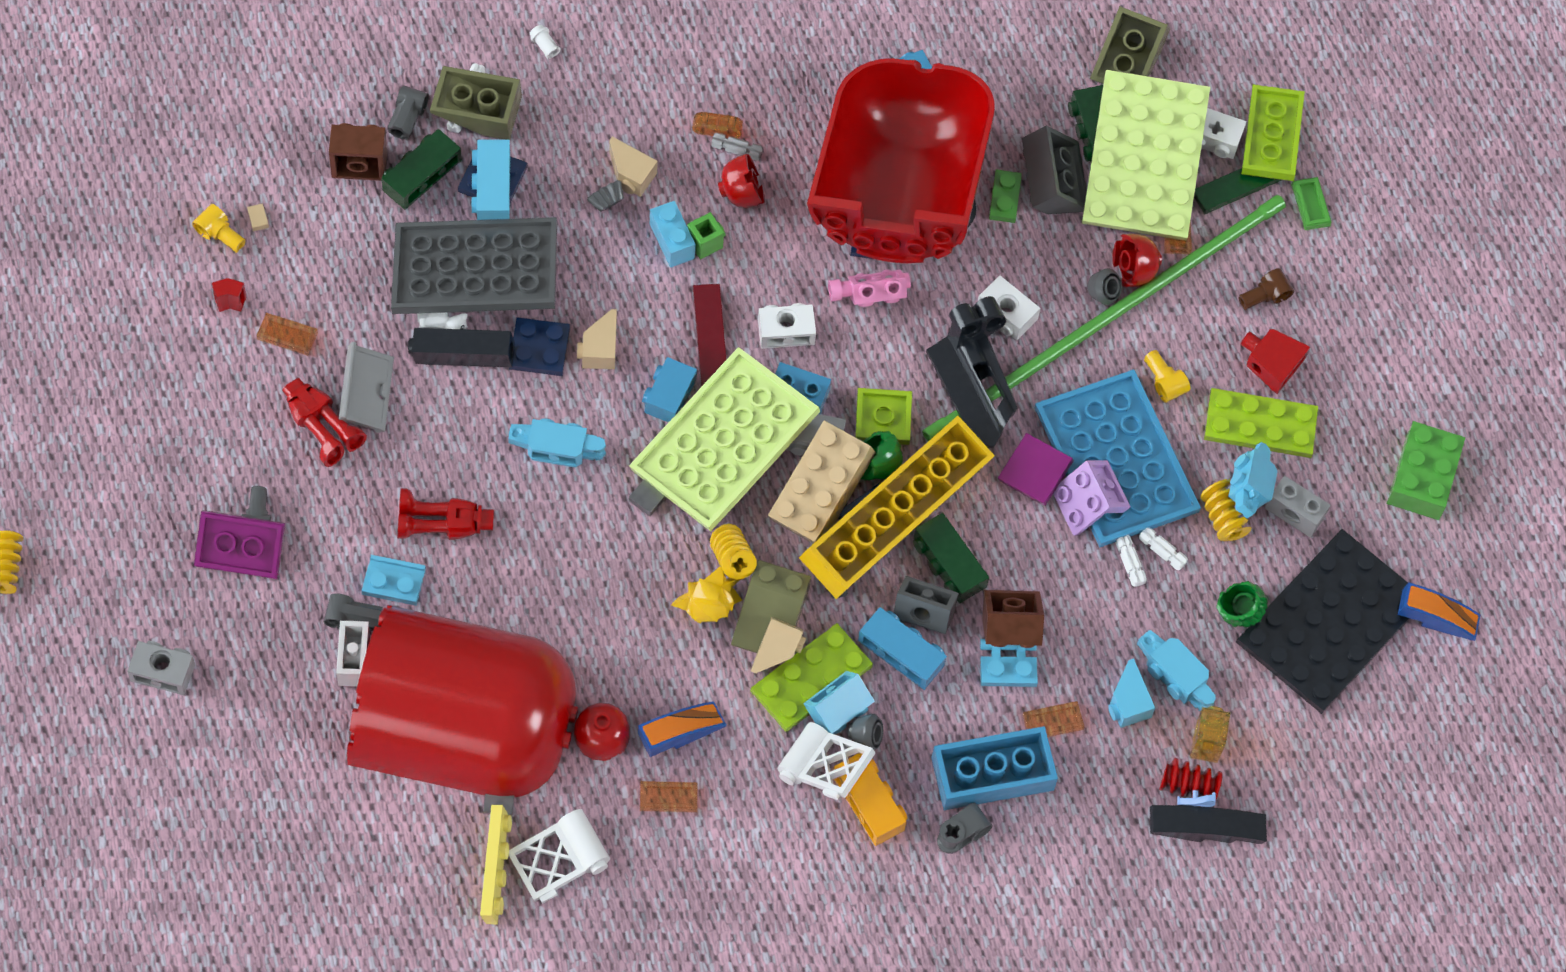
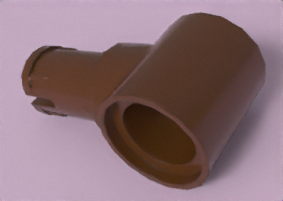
M1277 268L1265 274L1261 278L1258 287L1240 294L1239 302L1244 310L1264 301H1273L1274 304L1282 302L1281 299L1285 301L1290 298L1295 291L1282 269Z

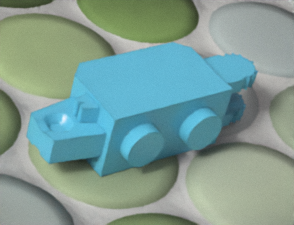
M544 418L540 420L533 419L531 425L511 424L508 443L528 449V455L533 461L576 468L582 464L583 459L600 461L606 455L605 439L603 437L600 438V436L587 434V428H583L575 423L565 425Z
M1262 442L1257 444L1252 451H1247L1237 458L1234 463L1233 477L1230 481L1231 487L1228 497L1236 502L1235 509L1247 519L1255 514L1259 507L1272 500L1278 473L1275 465L1270 461V448Z
M1151 630L1138 639L1137 645L1148 659L1146 665L1151 676L1156 680L1161 679L1167 686V691L1174 699H1180L1184 704L1189 701L1201 713L1210 712L1216 700V694L1206 684L1209 678V670L1179 639L1169 638L1165 642Z

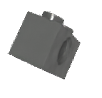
M905 576L897 593L894 613L900 620L946 634L954 617L959 593Z

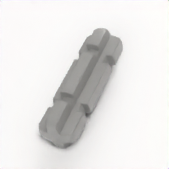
M719 132L714 134L711 143L712 147L720 150L723 147L726 148L725 151L737 155L749 154L753 160H760L763 153L761 145L754 143L749 145L748 141L732 136L726 138L725 134Z

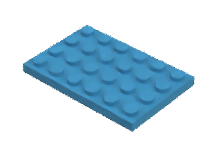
M1134 369L1035 403L1034 409L1052 447L1072 457L1074 460L1065 474L1066 477L1087 460H1108L1131 506L1124 513H1105L1090 526L1099 548L1117 542L1116 540L1126 535L1131 537L1140 534L1148 527L1154 529L1200 512L1201 507Z

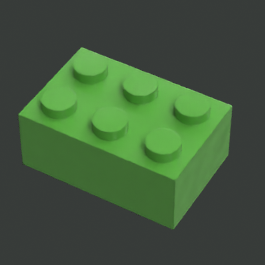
M1413 421L1406 435L1387 504L1440 520L1446 508L1466 437Z

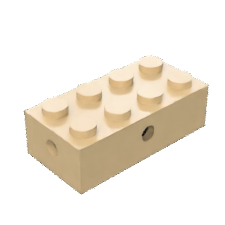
M824 420L768 516L777 524L811 543L816 542L834 526L876 452L870 445Z

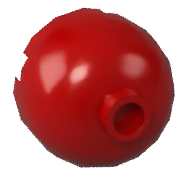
M749 154L740 155L730 160L723 167L721 172L722 181L718 183L721 196L723 198L728 197L730 202L739 208H751L765 203L762 185L759 187L757 179L759 173Z
M1122 234V240H1117L1114 244L1113 267L1119 265L1122 274L1120 279L1123 287L1143 286L1156 276L1162 263L1161 253L1155 243L1145 235Z
M596 703L589 705L581 711L575 722L574 739L585 756L593 760L606 761L625 751L630 740V725L626 715L620 708L610 703Z

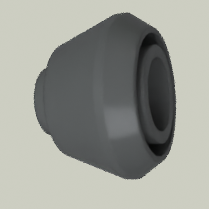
M1106 268L1090 277L1087 289L1093 299L1104 305H1110L1119 298L1122 291V282L1115 270Z
M876 714L856 718L849 726V738L854 742L876 750L883 738L882 720Z

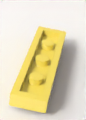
M491 805L480 916L484 922L498 925V917L503 914L504 909L501 887L506 885V871L503 870L504 860H507L509 857V844L506 842L507 832H511L512 828L511 815H508L503 805Z

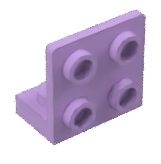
M1108 460L1085 461L1062 480L1053 493L1073 535H1080L1105 513H1124L1131 507Z

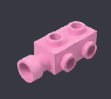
M901 269L893 271L884 270L871 274L859 273L856 276H849L847 281H840V279L828 280V292L831 302L840 301L842 297H850L854 305L860 307L872 306L874 302L880 301L885 303L899 302L900 299L907 298V289L911 287L909 273H903Z

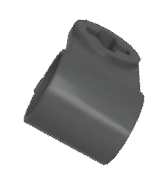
M976 803L969 804L941 825L937 845L941 851L953 854L986 835L993 825Z

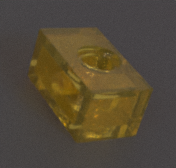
M1216 706L1202 707L1194 726L1190 758L1218 763L1226 745L1231 712H1225L1222 708Z

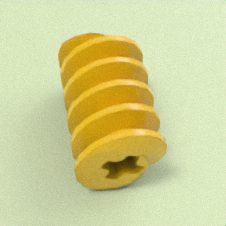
M1230 479L1215 482L1201 494V500L1205 502L1206 511L1210 512L1209 519L1214 522L1213 528L1215 531H1218L1217 538L1220 541H1233L1243 538L1252 529L1251 527H1242L1248 522V519L1238 517L1242 513L1234 508L1236 502L1228 497L1230 489L1226 488L1231 485Z
M724 524L716 528L710 538V547L724 574L736 580L750 576L755 571L757 560L741 529L734 524Z
M0 531L1 594H13L17 591L16 586L12 584L18 582V577L11 573H17L20 570V567L14 563L21 561V556L16 553L21 552L23 547L15 542H22L24 538L21 534L14 531Z

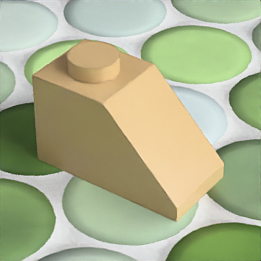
M612 136L609 140V153L616 179L621 181L624 192L628 194L634 193L641 197L657 174L658 161Z
M611 309L583 332V343H577V359H582V368L615 369L617 309Z
M771 617L752 664L751 672L758 673L793 658L795 652L801 653L806 637L802 636L803 629Z

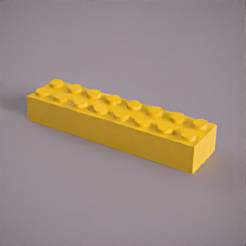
M956 416L814 542L799 559L837 599L981 470L995 455L959 416Z

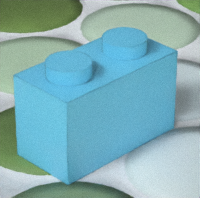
M672 201L650 209L649 224L670 268L695 259L696 244L676 202Z
M846 671L803 704L816 724L823 727L829 733L837 734L846 728V723L851 719L865 714L868 711V706L875 701L859 674Z

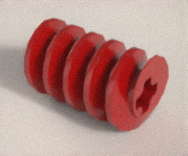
M1174 758L1170 764L1167 761L1159 790L1163 791L1168 784L1170 785V794H1174L1178 788H1181V797L1183 798L1189 791L1192 792L1193 798V790H1198V797L1200 794L1206 796L1212 795L1215 792L1217 800L1223 779L1222 772L1218 771L1212 777L1211 768H1207L1201 774V768L1198 764L1190 771L1188 761H1185L1179 767L1178 758Z

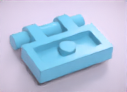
M980 639V650H991V657L981 656L980 658L981 686L1037 687V657H1026L1025 651H1036L1037 646L1032 648H1023L1019 645L994 647L991 644H986L985 639ZM1000 650L1016 651V657H1001Z

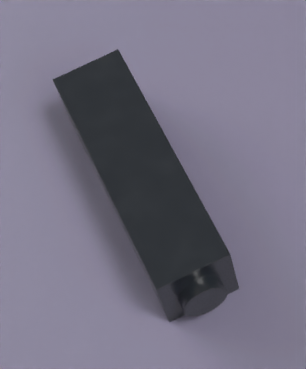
M414 328L413 338L408 340V353L412 354L415 364L512 368L515 342L511 331Z

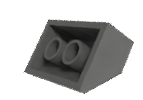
M1047 125L1023 137V156L1026 162V177L1029 182L1032 207L1045 214L1083 212L1087 190L1079 141Z

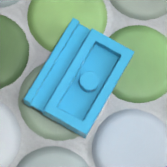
M371 555L361 591L362 595L417 606L426 566Z

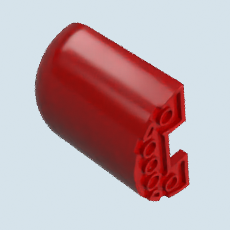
M885 58L867 62L851 71L843 79L836 93L807 201L812 219L816 225L821 224L827 230L828 237L840 245L847 243L857 248L856 253L893 263H923L924 258L933 256L940 259L952 253V249L956 245L962 244L967 233L995 112L994 97L990 88L979 76L971 71L941 63L933 64L931 69L921 68V63L916 60Z
M387 605V608H384L379 616V627H374L356 690V704L359 706L358 709L354 708L352 711L349 730L351 731L350 740L353 743L349 742L347 746V765L481 795H514L515 798L529 794L545 784L557 769L563 748L569 749L572 732H567L569 722H576L579 709L578 706H574L576 700L574 676L563 655L552 645L532 636Z

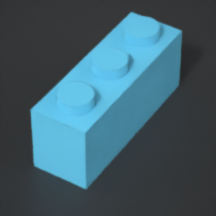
M477 140V150H472V166H477V173H472V189H477V197H472L471 200L472 213H477V220L510 219V140Z

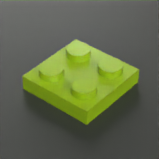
M858 388L855 438L864 441L866 438L871 437L874 432L890 431L891 434L897 437L901 445H909L912 391Z

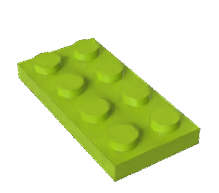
M1253 84L1241 174L1294 181L1305 91Z
M1211 388L1204 440L1254 449L1257 444L1262 442L1272 452L1311 458L1313 455L1318 406Z
M836 623L804 647L801 653H796L793 658L784 662L752 686L750 691L783 730L788 732L810 715L803 703L844 672L849 671L861 676L873 667V663L840 625Z

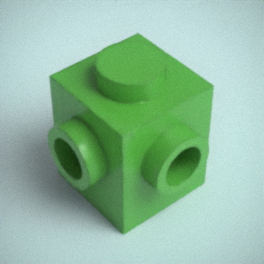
M711 212L687 224L688 230L696 244L695 253L700 260L723 248L725 231L722 225L715 220Z

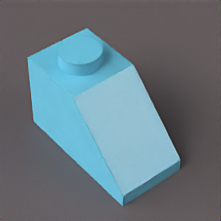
M1134 659L1128 661L1108 706L1111 718L1114 721H1118L1120 728L1152 718L1155 710L1153 701Z

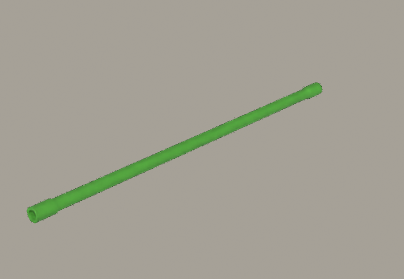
M1275 195L1260 205L1257 210L1154 277L1153 280L1139 287L1007 375L1005 378L1010 390L1262 221L1268 220L1286 208L1283 198L1280 195ZM996 384L985 390L991 402L1002 396ZM957 410L922 430L926 440H931L956 416H959Z

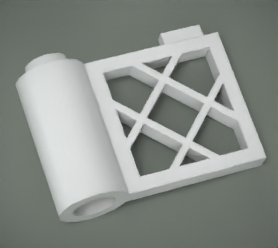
M809 722L777 769L780 773V779L785 783L793 785L794 783L801 784L803 782L822 789L823 795L838 800L840 796L846 798L875 755V751L871 747L829 733L820 725ZM833 743L840 745V752L827 756V752ZM856 753L863 754L859 761L849 764V756ZM843 759L845 766L833 771L830 770L829 764ZM825 766V774L818 777L811 776L815 769ZM845 774L847 775L841 787L833 784V779Z
M582 809L566 814L558 823L509 850V857L533 900L537 901L540 899L542 904L557 896L555 890L583 874L592 872L593 875L601 873L608 867L607 863L610 860L608 853ZM556 833L560 839L558 851L542 849L545 839ZM563 847L568 855L562 854ZM525 850L536 852L532 867L520 864L516 855ZM540 854L555 857L552 871L537 868ZM560 858L572 861L576 870L567 875L556 873ZM524 870L530 871L529 877H527ZM539 873L550 876L547 886L536 892L531 884L534 874Z

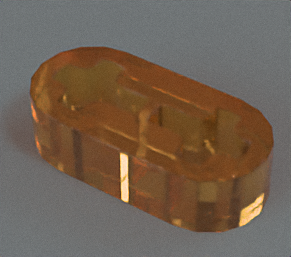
M707 112L696 113L693 117L692 130L697 134L714 136L716 132L725 134L726 138L729 136L739 138L742 135L743 121L738 117Z

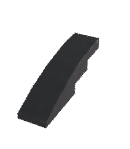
M1150 806V834L1195 842H1202L1208 839L1225 843H1232L1238 840L1263 844L1267 841L1266 814L1214 807Z

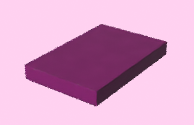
M202 510L194 566L277 579L286 523Z

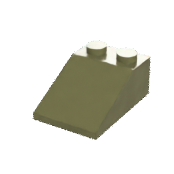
M1119 6L1090 79L1103 84L1106 70L1149 77L1169 34L1170 27L1168 24Z
M443 66L430 113L483 136L510 140L522 99L520 79Z
M758 560L731 645L757 653L771 617L797 626L810 589L811 576Z

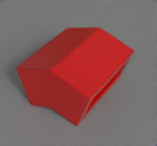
M230 278L212 282L214 298L219 312L228 309L241 312L247 298L244 282Z

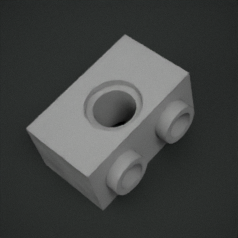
M1284 475L1274 489L1272 500L1267 502L1265 509L1311 538L1325 519L1331 505Z
M138 641L127 672L131 682L185 696L195 662L193 655H190L184 649L174 648V650L164 648L160 643L154 641H147V643ZM166 662L169 664L163 670L156 669L159 663Z

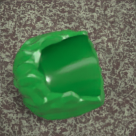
M890 431L874 432L871 437L863 441L870 445L876 454L861 480L887 479L903 463L901 444Z
M1249 581L1234 583L1226 591L1220 592L1216 609L1225 623L1231 624L1235 628L1237 626L1246 628L1261 621L1267 609L1268 598L1257 584Z

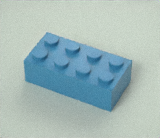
M1045 726L934 746L931 756L943 810L966 807L972 803L983 804L1054 791L1058 781Z

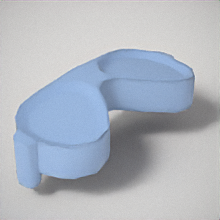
M1193 790V798L1177 797V805L1213 807L1216 802L1215 792L1212 795L1198 797V790Z

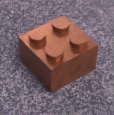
M348 123L331 124L329 159L332 178L381 181L386 171L388 156L385 127L377 125L353 126Z
M984 590L982 622L986 644H991L994 647L1019 645L1023 648H1032L1034 646H1042L1044 610L1040 591Z

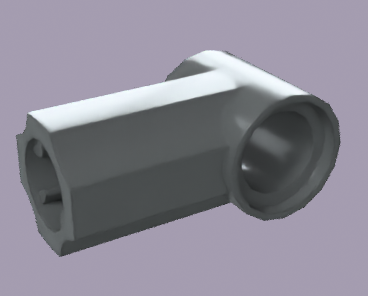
M403 85L397 96L396 109L387 127L388 132L394 137L409 139L419 115L422 116L425 110L423 109L427 107L429 93Z
M334 593L330 595L323 622L331 628H336L337 626V629H340V621L369 622L370 631H373L375 626L379 627V616L383 607L355 602L353 598L347 595Z

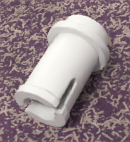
M538 25L531 30V41L537 43L547 59H551L559 54L561 49L549 35L547 27Z

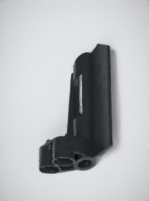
M988 296L977 301L973 307L968 303L954 307L949 313L952 323L948 335L926 349V353L960 418L987 448H994L1002 436L1007 422L1013 417L1018 406L988 339V336L1005 325L1006 318L993 296ZM986 377L993 378L1003 397L996 410L981 383V380Z

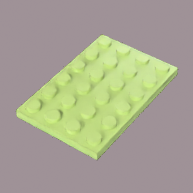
M1106 70L1082 224L1187 241L1210 87Z
M738 347L629 466L633 472L649 482L665 497L711 532L820 413V409Z

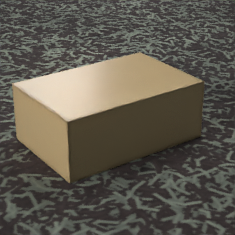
M263 204L247 207L253 231L269 228Z

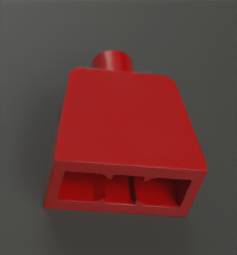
M1270 329L1263 339L1249 331L1241 342L1243 347L1251 351L1246 366L1276 394L1281 391L1304 362L1310 350L1308 345L1275 329Z

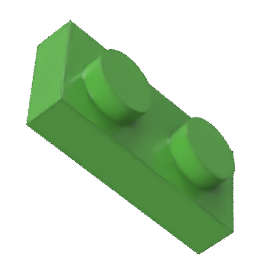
M996 169L989 220L1015 223L1022 173Z

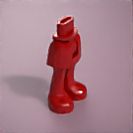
M296 378L284 386L282 391L287 396L286 400L289 403V409L294 421L300 427H307L321 444L319 457L326 467H331L342 459L344 447L349 452H353L365 443L367 435L362 429L351 426L339 419V416L332 409L333 400L329 395L308 383L304 384L300 378ZM324 418L334 429L341 442L322 425L321 419Z
M407 488L400 489L398 539H406L413 534L440 532L447 533L449 540H455L480 534V530L493 531V509H482V505H478L477 509L476 503L459 498H451L449 502L436 503L417 501L414 499L411 490ZM412 516H445L446 520H423L412 518Z

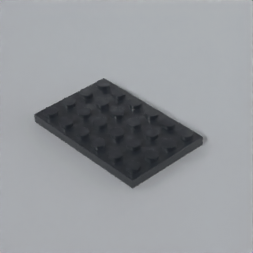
M1341 529L1267 607L1261 621L1248 627L1237 639L1236 643L1322 714L1409 621L1410 618L1398 615L1402 590L1408 582L1345 530Z

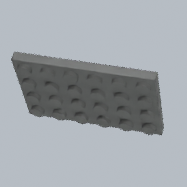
M557 217L396 223L391 298L392 314L555 309Z

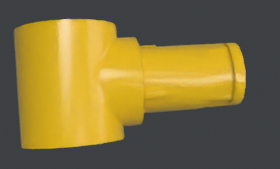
M210 204L192 222L194 229L200 235L203 233L204 238L210 240L212 237L215 240L219 239L235 253L246 243L243 237L229 227L226 214L214 204Z
M1153 350L1145 356V363L1155 375L1156 392L1159 396L1162 395L1160 398L1163 402L1167 403L1190 391V383L1185 373L1180 369L1175 371L1173 367H1169L1157 350Z

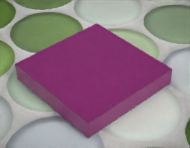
M1026 433L998 476V480L1041 505L1046 506L1074 460L1072 457Z

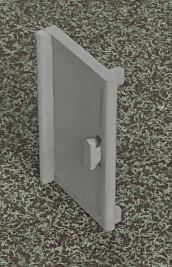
M351 342L347 349L339 419L373 429L377 433L385 432L394 357L357 346L356 342Z

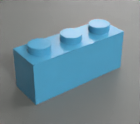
M879 607L859 631L858 641L923 690L928 687L945 666L947 656L943 649L934 643L930 644L924 640L921 633L915 628L905 626L892 611L888 610L886 612Z

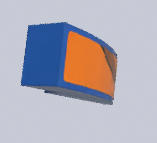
M1410 582L1402 590L1398 615L1421 621L1422 627L1473 641L1476 640L1480 620L1479 613L1442 593Z
M712 701L673 711L638 725V735L648 755L652 757L672 747L678 749L726 727V723L715 702Z

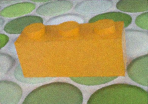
M858 753L848 758L849 764L859 761L863 754ZM871 759L846 796V800L873 844L877 846L905 831L908 817L900 804L896 805L892 799L893 792L886 781H881L877 774L879 772L875 761ZM844 761L835 765L833 770L845 766ZM845 774L834 779L839 787L842 786L847 775Z

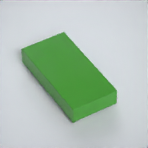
M1318 177L1293 181L1291 185L1304 229L1310 230L1331 226V218Z

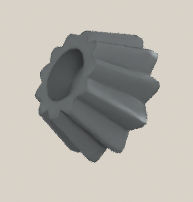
M617 180L602 187L587 197V201L600 212L616 205L624 199L621 181Z

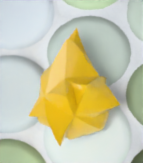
M719 566L705 579L699 578L697 582H688V593L679 596L671 606L685 610L692 619L700 624L702 622H717L720 618L728 617L729 610H733L734 604L742 601L733 588L741 579L726 578L722 568Z

